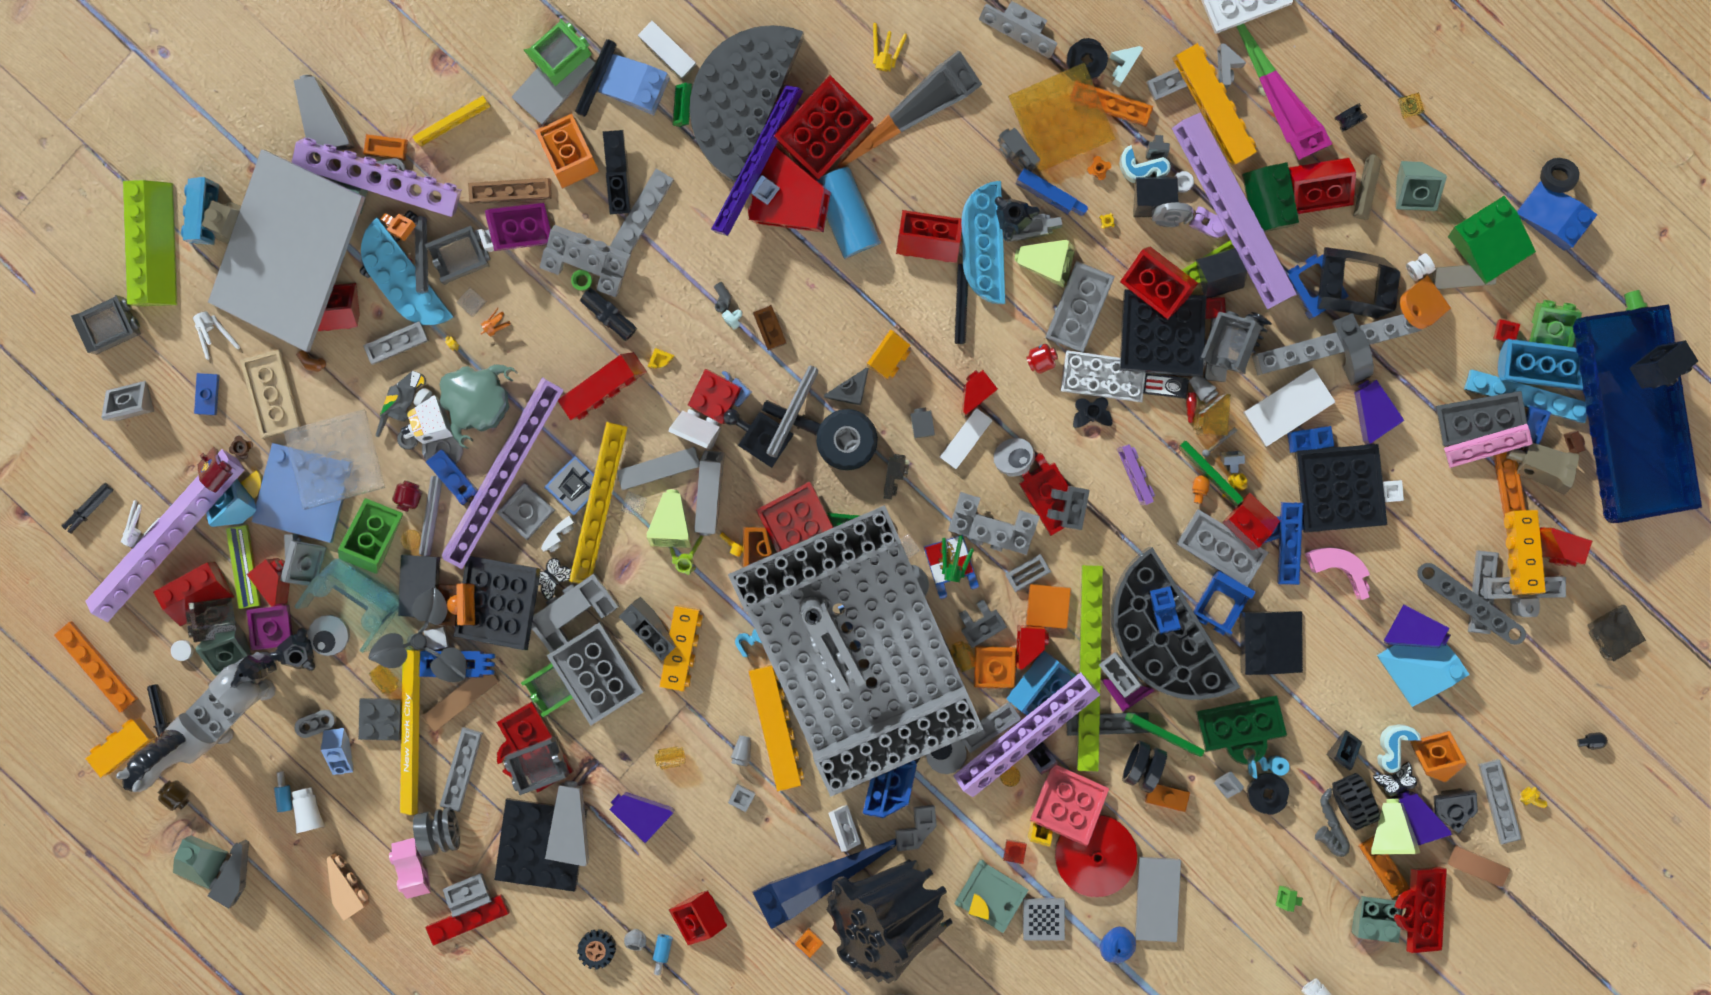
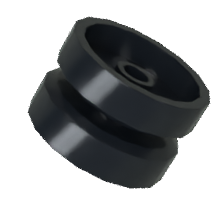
M1140 740L1137 741L1126 762L1122 781L1131 786L1139 782L1140 790L1148 793L1153 792L1163 773L1167 752L1157 747L1151 751L1148 743Z

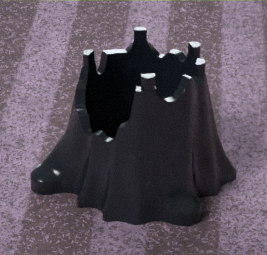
M908 859L901 864L857 882H850L846 877H839L832 882L833 894L827 898L828 907L826 910L834 922L832 929L841 940V945L837 947V954L844 964L850 966L854 972L860 971L866 979L873 976L878 983L882 980L886 983L896 981L911 961L943 933L947 927L953 924L951 918L941 923L944 913L938 905L941 896L947 893L946 888L941 886L937 890L925 889L923 884L933 875V872L930 868L923 872L916 870L919 866L917 860L911 861Z

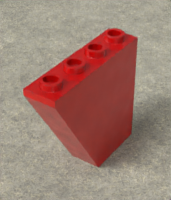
M775 145L759 178L763 175L780 189L768 205L752 194V203L748 208V220L755 224L824 233L831 192Z

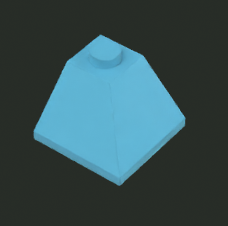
M236 479L206 512L211 527L241 524L252 517L257 508L252 496Z

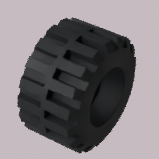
M1354 773L1332 783V791L1337 805L1347 823L1354 830H1359L1380 820V812L1376 800L1367 783L1359 774Z

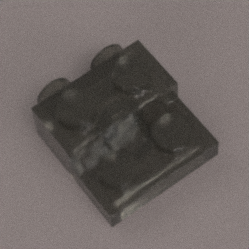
M894 454L893 458L889 457L883 499L892 500V496L897 494L898 487L894 480L902 481L903 477H907L909 464H905V455Z
M232 597L189 603L190 611L186 612L187 624H191L187 626L189 638L193 637L194 642L216 640L215 633L236 631Z
M1623 604L1587 625L1590 630L1588 632L1590 637L1600 647L1599 652L1601 656L1609 661H1616L1630 653L1632 648L1646 641L1628 608Z

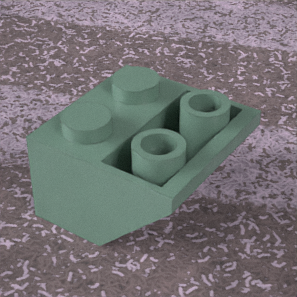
M1361 896L1354 911L1352 933L1357 938L1399 943L1401 928L1397 926L1394 915L1402 916L1403 909L1394 907L1397 900Z

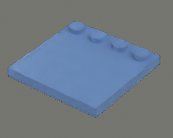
M272 443L256 503L257 510L253 515L252 522L333 543L353 464Z

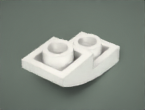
M573 516L565 518L551 531L541 548L543 552L548 550L553 552L561 547L560 542L564 541L560 533L562 532L564 535L574 529L572 525L577 523Z

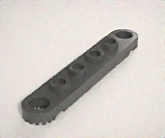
M1424 563L1418 568L1417 576L1423 583L1502 639L1513 645L1520 644L1525 640L1526 631L1521 625L1436 565ZM1426 567L1432 568L1434 572L1431 579H1425L1422 575V571ZM1513 628L1520 631V637L1517 640H1512L1509 637V632Z

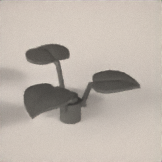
M435 587L419 595L413 602L412 613L418 621H425V624L418 633L410 635L406 644H403V638L400 634H386L373 645L368 656L369 660L383 667L397 668L403 665L407 659L406 647L412 650L423 649L437 657L431 663V670L437 678L447 682H459L466 677V660L460 650L450 647L445 648L439 654L426 647L427 640L423 632L429 625V622L439 625L447 615L445 598Z

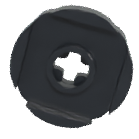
M1084 38L1072 45L1066 57L1069 73L1083 81L1097 79L1104 72L1108 63V54L1101 46L1102 44L1095 39ZM1087 54L1093 60L1088 65L1084 64V61L1081 60Z
M1262 773L1257 775V779L1253 778L1247 786V798L1250 805L1256 811L1268 815L1277 814L1282 811L1288 803L1289 788L1287 783L1273 773ZM1265 789L1273 790L1271 793L1272 798L1263 797Z

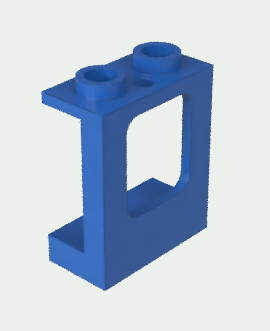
M1316 254L1306 259V265L1301 268L1299 265H1296L1287 271L1289 273L1287 275L1289 281L1307 309L1305 314L1308 319H1312L1327 310L1317 309L1318 296L1312 298L1299 278V274L1314 264H1319L1322 268L1323 255L1317 257ZM1342 287L1341 299H1345L1349 295L1344 287Z
M1216 571L1193 612L1202 624L1207 625V623L1215 626L1213 630L1222 635H1225V633L1232 635V627L1248 599L1253 598L1255 591L1226 574ZM1217 590L1235 601V605L1223 624H1219L1203 614L1210 598Z

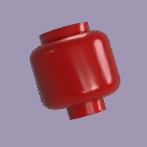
M1042 344L1030 349L1029 356H1026L1030 369L1041 374L1055 368V360L1058 359V355L1054 347L1050 348L1047 344Z

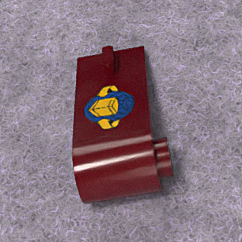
M213 447L206 455L204 453L200 455L202 460L197 466L200 482L208 490L216 493L233 473L231 472L232 467L227 462L219 461L217 449Z

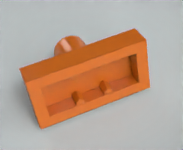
M1157 784L1153 792L1146 793L1145 802L1186 812L1190 792Z

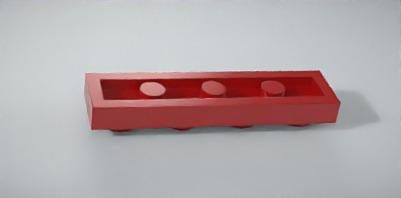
M503 895L491 898L492 902L459 916L452 917L450 915L427 925L425 928L432 945H437L508 915L510 912Z

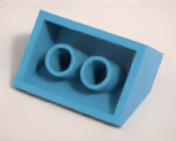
M206 177L188 179V183L184 188L186 205L183 206L185 220L181 228L183 241L214 245V234L203 227L202 222L205 218V211L209 208L211 201L218 202L219 184Z
M1043 651L1006 699L1025 715H1029L1077 675Z

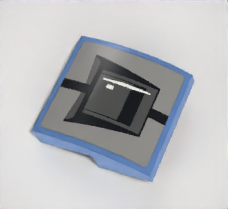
M575 456L544 488L574 516L588 502L594 474Z

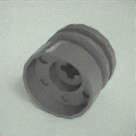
M451 807L445 808L443 811L441 809L436 810L434 817L431 812L414 815V839L417 850L422 857L437 854L439 847L444 853L448 852L449 849L452 851L459 849L460 829L455 812Z

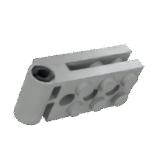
M814 596L805 597L800 604L802 619L811 635V645L816 654L821 653L819 655L821 663L826 672L830 671V680L835 690L840 689L841 693L845 694L850 691L843 670L824 637V634L828 632L836 645L834 648L840 663H845V672L850 682L855 681L858 687L864 684L863 673L825 601H819Z

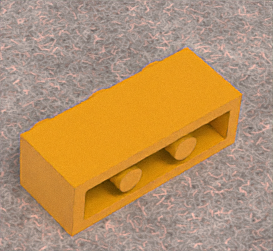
M142 718L126 721L122 725L123 729L121 731L111 733L106 737L107 742L103 745L98 744L89 751L91 754L85 759L100 778L111 774L156 738Z

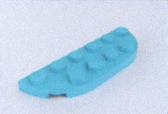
M995 181L976 189L964 205L962 212L963 269L970 287L978 296L988 302L1002 305L1005 304L1003 230L1000 229L996 213L998 206L995 204V198L998 196L1002 197L1001 181Z
M379 218L373 220L362 238L361 257L366 271L393 307L406 319L415 323L420 321L422 325H437L454 318L429 284L427 293L421 294L416 292L415 265L387 231Z

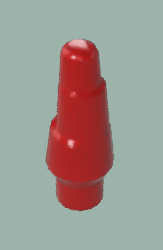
M1188 392L1186 399L1189 423H1194L1197 407L1196 392Z

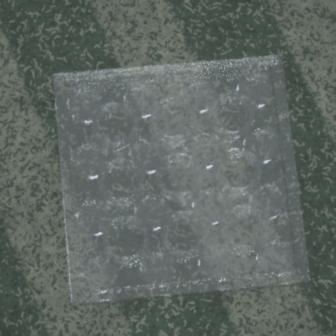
M365 409L284 431L304 510L385 488Z

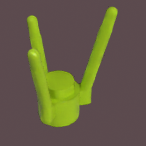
M703 535L699 536L689 554L684 553L677 558L674 548L670 547L672 563L676 564V569L679 572L690 575L691 572L696 570L695 566L692 567L693 556L703 539Z

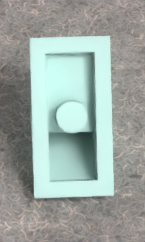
M1141 46L1111 53L1109 58L1120 64L1112 75L1115 77L1112 84L1120 87L1143 50Z

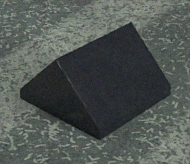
M1136 177L1133 217H1152V211L1157 206L1179 202L1177 177Z
M1236 248L1196 259L1202 290L1206 299L1245 287L1247 270Z

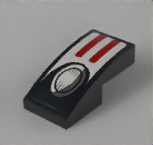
M1146 373L1143 394L1187 399L1189 379Z

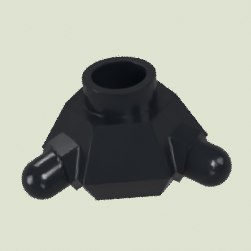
M1000 196L995 198V204L998 206L996 213L1000 229L1004 232L1003 238L1005 241H1011L1013 234L1016 235L1022 232L1032 222L1033 216H1037L1040 213L1038 207H1031L1026 202L1012 198L1004 200Z
M303 627L298 629L297 634L290 635L277 646L276 652L269 654L273 661L281 662V665L296 669L306 668L309 671H313L316 667L315 663L312 662L314 653L311 641L306 637L307 630Z

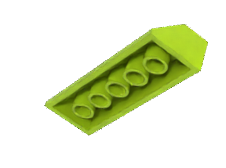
M148 180L123 181L127 304L136 307L177 305L173 183Z

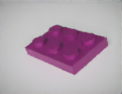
M544 203L492 208L485 211L494 251L547 245L551 229Z

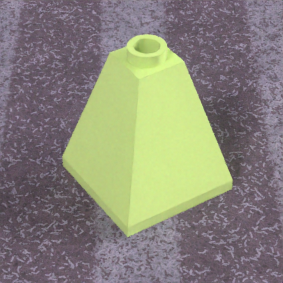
M1068 240L1021 246L1020 250H1016L1015 261L1020 266L1065 288L1070 275L1075 247Z
M670 489L663 493L647 532L646 538L650 546L691 548V539L682 498L678 490Z
M1386 799V803H1383L1372 846V854L1420 853L1419 845L1403 803H1399V799Z

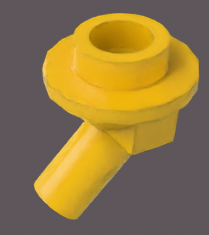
M1232 473L1228 477V482L1234 489L1237 488L1242 491L1247 488V478L1243 473Z
M1529 786L1520 793L1522 796L1520 801L1525 805L1532 803L1541 808L1547 807V801L1538 798L1541 793L1536 787L1531 788Z

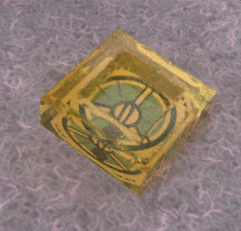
M1419 92L1397 99L1403 119L1425 112Z

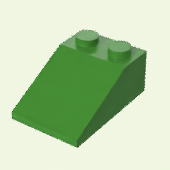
M365 498L338 548L339 559L377 574L389 551L403 513Z

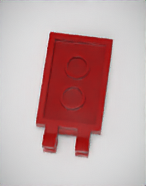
M1039 453L1035 456V461L1039 468L1031 473L1028 470L1022 474L1023 481L1019 485L1037 515L1040 516L1039 519L1048 534L1052 536L1065 527L1060 526L1061 520L1047 517L1048 509L1063 512L1065 500L1051 497L1052 489L1067 492L1068 484L1056 464L1053 462L1049 465L1044 455Z

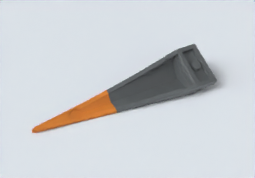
M957 51L943 63H940L837 167H844L890 138L968 97L978 89L982 83L962 53Z

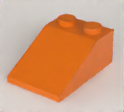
M572 114L535 130L562 189L599 172Z

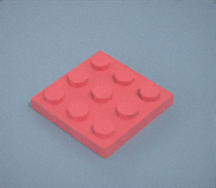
M1055 765L1047 774L1029 821L1087 846L1109 788L1059 765Z

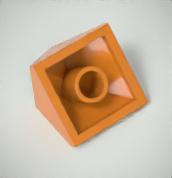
M1450 731L1424 737L1421 740L1410 741L1427 776L1447 782L1467 763Z

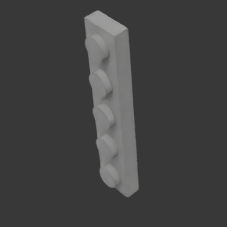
M655 169L631 209V213L628 214L612 241L611 247L631 254L674 182L673 178Z

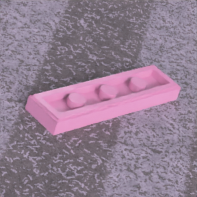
M1527 424L1445 447L1444 450L1449 467L1451 468L1533 444L1529 427Z

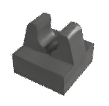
M1155 135L1153 142H1149L1146 150V159L1162 157L1167 159L1170 143H1164L1163 135Z

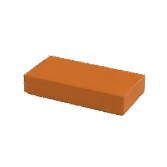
M366 134L363 154L365 156L387 159L396 158L405 161L408 140Z

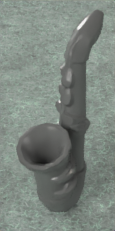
M1329 788L1322 795L1320 803L1322 812L1325 814V818L1328 819L1327 823L1331 830L1329 831L1327 826L1321 827L1315 834V840L1323 842L1331 853L1337 857H1344L1349 853L1350 845L1329 804V799L1332 795V788Z

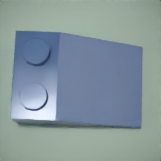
M613 54L597 92L654 116L670 78L667 72Z

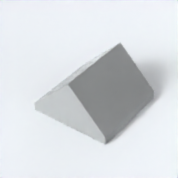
M146 381L107 390L101 418L105 421L115 422L154 412Z

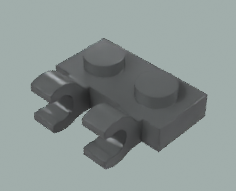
M1068 486L1067 492L1052 489L1051 497L1065 500L1063 512L1048 509L1047 517L1061 520L1060 526L1082 530L1090 490Z
M984 600L976 603L983 617L975 622L972 621L966 610L959 613L966 626L961 631L971 648L1007 628L997 609L990 611Z

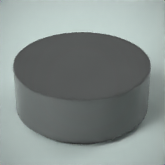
M402 432L398 434L397 442L403 449H414L419 443L415 436L405 439Z

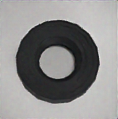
M1553 158L1542 167L1540 179L1542 184L1552 192L1564 193L1576 186L1579 181L1580 172L1574 162L1565 158ZM1555 170L1563 171L1567 174L1568 178L1563 181L1557 180L1553 177L1552 172Z

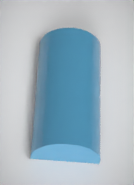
M841 168L820 177L819 180L817 179L818 182L831 192L826 218L843 258L846 259L881 244V240L850 168Z
M1507 339L1502 345L1499 354L1498 376L1500 380L1586 391L1590 350Z

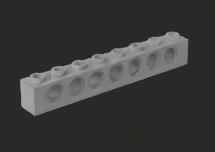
M1404 314L1359 326L1360 330L1364 331L1369 345L1422 331V329L1411 325ZM1332 333L1253 355L1252 358L1258 376L1342 353L1344 349L1337 333Z

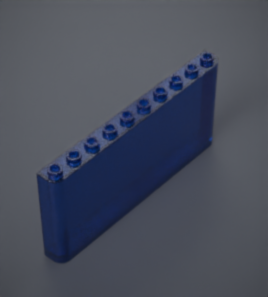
M1669 304L1576 319L1573 325V332L1575 334L1576 352L1579 359V371L1582 377L1586 413L1589 420V432L1592 439L1604 518L1609 523H1622L1702 508L1681 376L1671 386L1666 387L1662 385L1655 389L1651 387L1642 389L1629 369L1656 346L1675 342Z

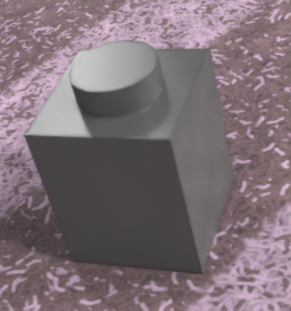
M926 407L914 409V413L910 414L914 439L934 436L931 410L927 411Z

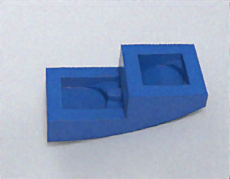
M1331 426L1287 433L1290 453L1334 446Z
M1171 587L1150 591L1159 633L1163 634L1180 630L1181 627Z

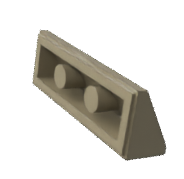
M1375 154L1370 155L1365 160L1353 214L1354 218L1368 220L1381 166V160Z
M1470 265L1437 267L1432 272L1433 283L1437 289L1485 285ZM1497 278L1486 285H1495Z

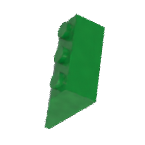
M1502 196L1455 226L1448 235L1450 241L1485 285L1536 252L1518 212L1505 196Z

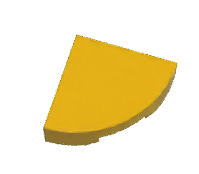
M655 348L647 367L653 369L665 367L673 360L674 355Z
M256 470L241 482L253 499L258 497L263 479L260 471Z
M974 893L969 914L988 920L989 908L987 903L980 895Z

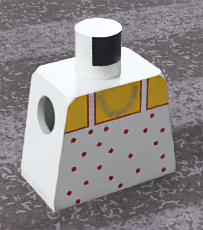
M435 395L410 410L407 414L410 424L401 428L405 439L415 436L422 444L452 436L446 410L441 407L440 399Z

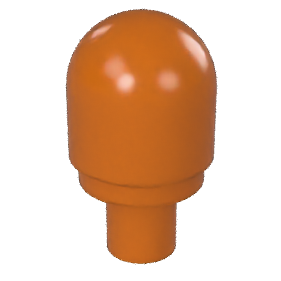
M1204 475L1197 476L1193 482L1192 493L1195 494L1194 503L1202 504L1203 496H1207L1209 492L1210 481Z

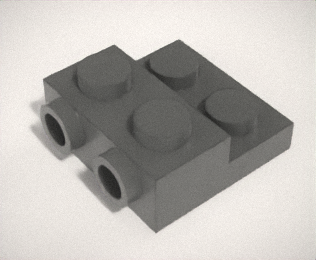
M1013 128L1011 131L1006 129L999 135L997 140L1000 146L999 151L1005 159L1009 158L1013 161L1016 157H1019V164L1023 169H1028L1030 172L1037 168L1040 162L1039 157L1016 128Z

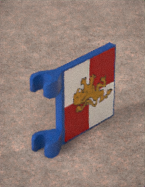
M959 536L946 540L947 568L949 564L953 565ZM964 538L962 540V546L958 561V566H961V568L968 555V550ZM941 541L925 546L924 550L939 598L944 599L947 597L944 583L950 581L944 580L945 574H942ZM970 560L964 577L967 576L970 588L976 589L979 585Z

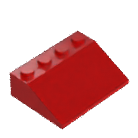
M829 75L779 129L774 137L805 171L819 180L874 118Z

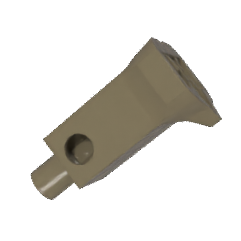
M212 200L209 208L205 211L202 226L210 230L217 240L228 244L241 205L233 202L223 204Z
M1535 443L1526 446L1523 451L1514 449L1506 454V458L1519 462L1517 474L1546 485L1563 495L1571 489L1574 483L1579 461L1578 454L1561 452Z

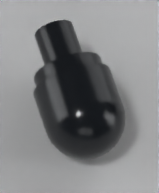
M1601 732L1589 733L1585 735V738L1577 739L1578 747L1587 746L1591 750L1604 748L1608 743L1606 735Z

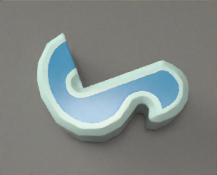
M1131 145L1124 149L1119 161L1123 176L1131 183H1135L1136 177H1149L1151 174H1154L1155 177H1166L1171 168L1170 162L1164 157L1136 165Z
M1397 724L1387 727L1382 732L1380 745L1385 755L1379 754L1377 759L1379 766L1383 770L1395 773L1401 768V740H1421L1420 734L1414 728Z

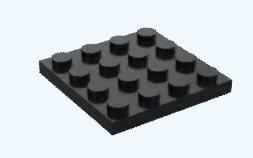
M1125 289L1123 292L1119 371L1202 377L1204 360L1201 356L1204 351L1206 296L1190 295L1180 308L1167 319L1131 290Z
M1379 444L1300 450L1295 452L1300 502L1303 503L1302 523L1304 533L1387 525Z
M469 556L465 563L462 583L474 584L475 625H457L456 620L454 637L519 650H528L541 568Z
M511 798L505 800L494 880L576 891L580 865L545 859L555 805ZM585 809V818H587L588 809Z

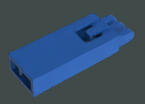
M1025 168L1015 183L1067 215L1070 211H1073L1083 216L1088 210L1087 205Z
M420 651L419 677H436L431 670V663L437 658L435 655L427 651ZM461 651L465 660H475V662H467V667H475V669H466V677L483 678V675H495L494 670H487V667H495V662H487V658L494 659L495 654H484L482 651Z

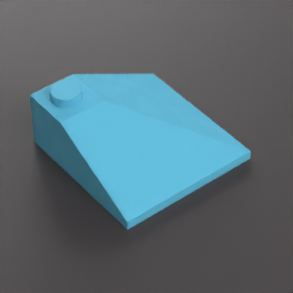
M1442 644L1440 648L1392 645L1377 655L1411 707L1452 687L1470 675L1460 659L1447 644L1446 646Z

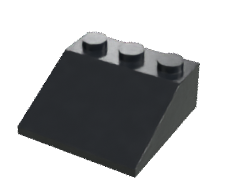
M1243 611L1240 613V670L1242 674L1303 673L1302 611Z

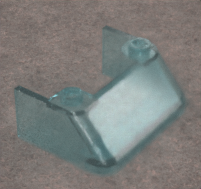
M334 559L310 582L294 607L297 609L306 608L315 596L324 597L334 588L366 610L362 616L361 624L371 634L359 651L362 653L371 651L373 645L379 640L398 612L399 595L353 564L340 559Z

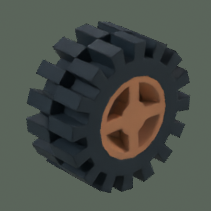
M594 929L582 937L578 944L577 954H579L578 958L583 961L582 964L584 966L588 965L589 969L594 967L595 970H598L600 967L604 968L611 962L616 952L615 941L613 942L612 935H608L609 932H602V929L595 931Z

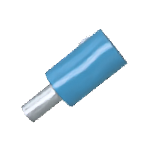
M284 771L277 772L278 786L274 787L277 812L293 810L290 785H285Z
M658 934L653 955V960L656 961L655 975H661L663 963L668 962L672 936L666 934Z

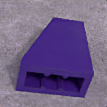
M1377 380L1362 382L1358 385L1359 390L1354 392L1362 439L1365 444H1371L1405 421Z
M1403 604L1384 639V643L1387 645L1440 648L1442 644L1446 646L1451 637V634L1448 633L1450 628Z
M1407 790L1392 797V799H1399V803H1403L1418 845L1452 835L1446 825L1416 793Z
M625 792L622 796L618 794L610 802L613 806L609 809L644 843L655 834L675 811L673 807Z

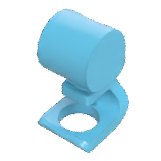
M755 629L751 636L747 633H740L735 639V645L743 657H748L749 654L741 645V641L745 640L751 646L755 644L754 642L761 643Z
M1252 754L1248 758V772L1250 776L1257 779L1256 763L1253 761L1254 754ZM1263 756L1258 761L1263 771L1269 769L1280 776L1285 775L1289 771V762L1280 756H1270L1268 761Z

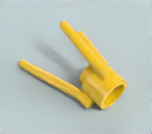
M873 23V64H876L875 69L891 72V68H895L896 60L905 43L907 34H903L895 54L891 58L892 54H889L888 51L892 32L888 31L884 52H880L878 56L877 23Z

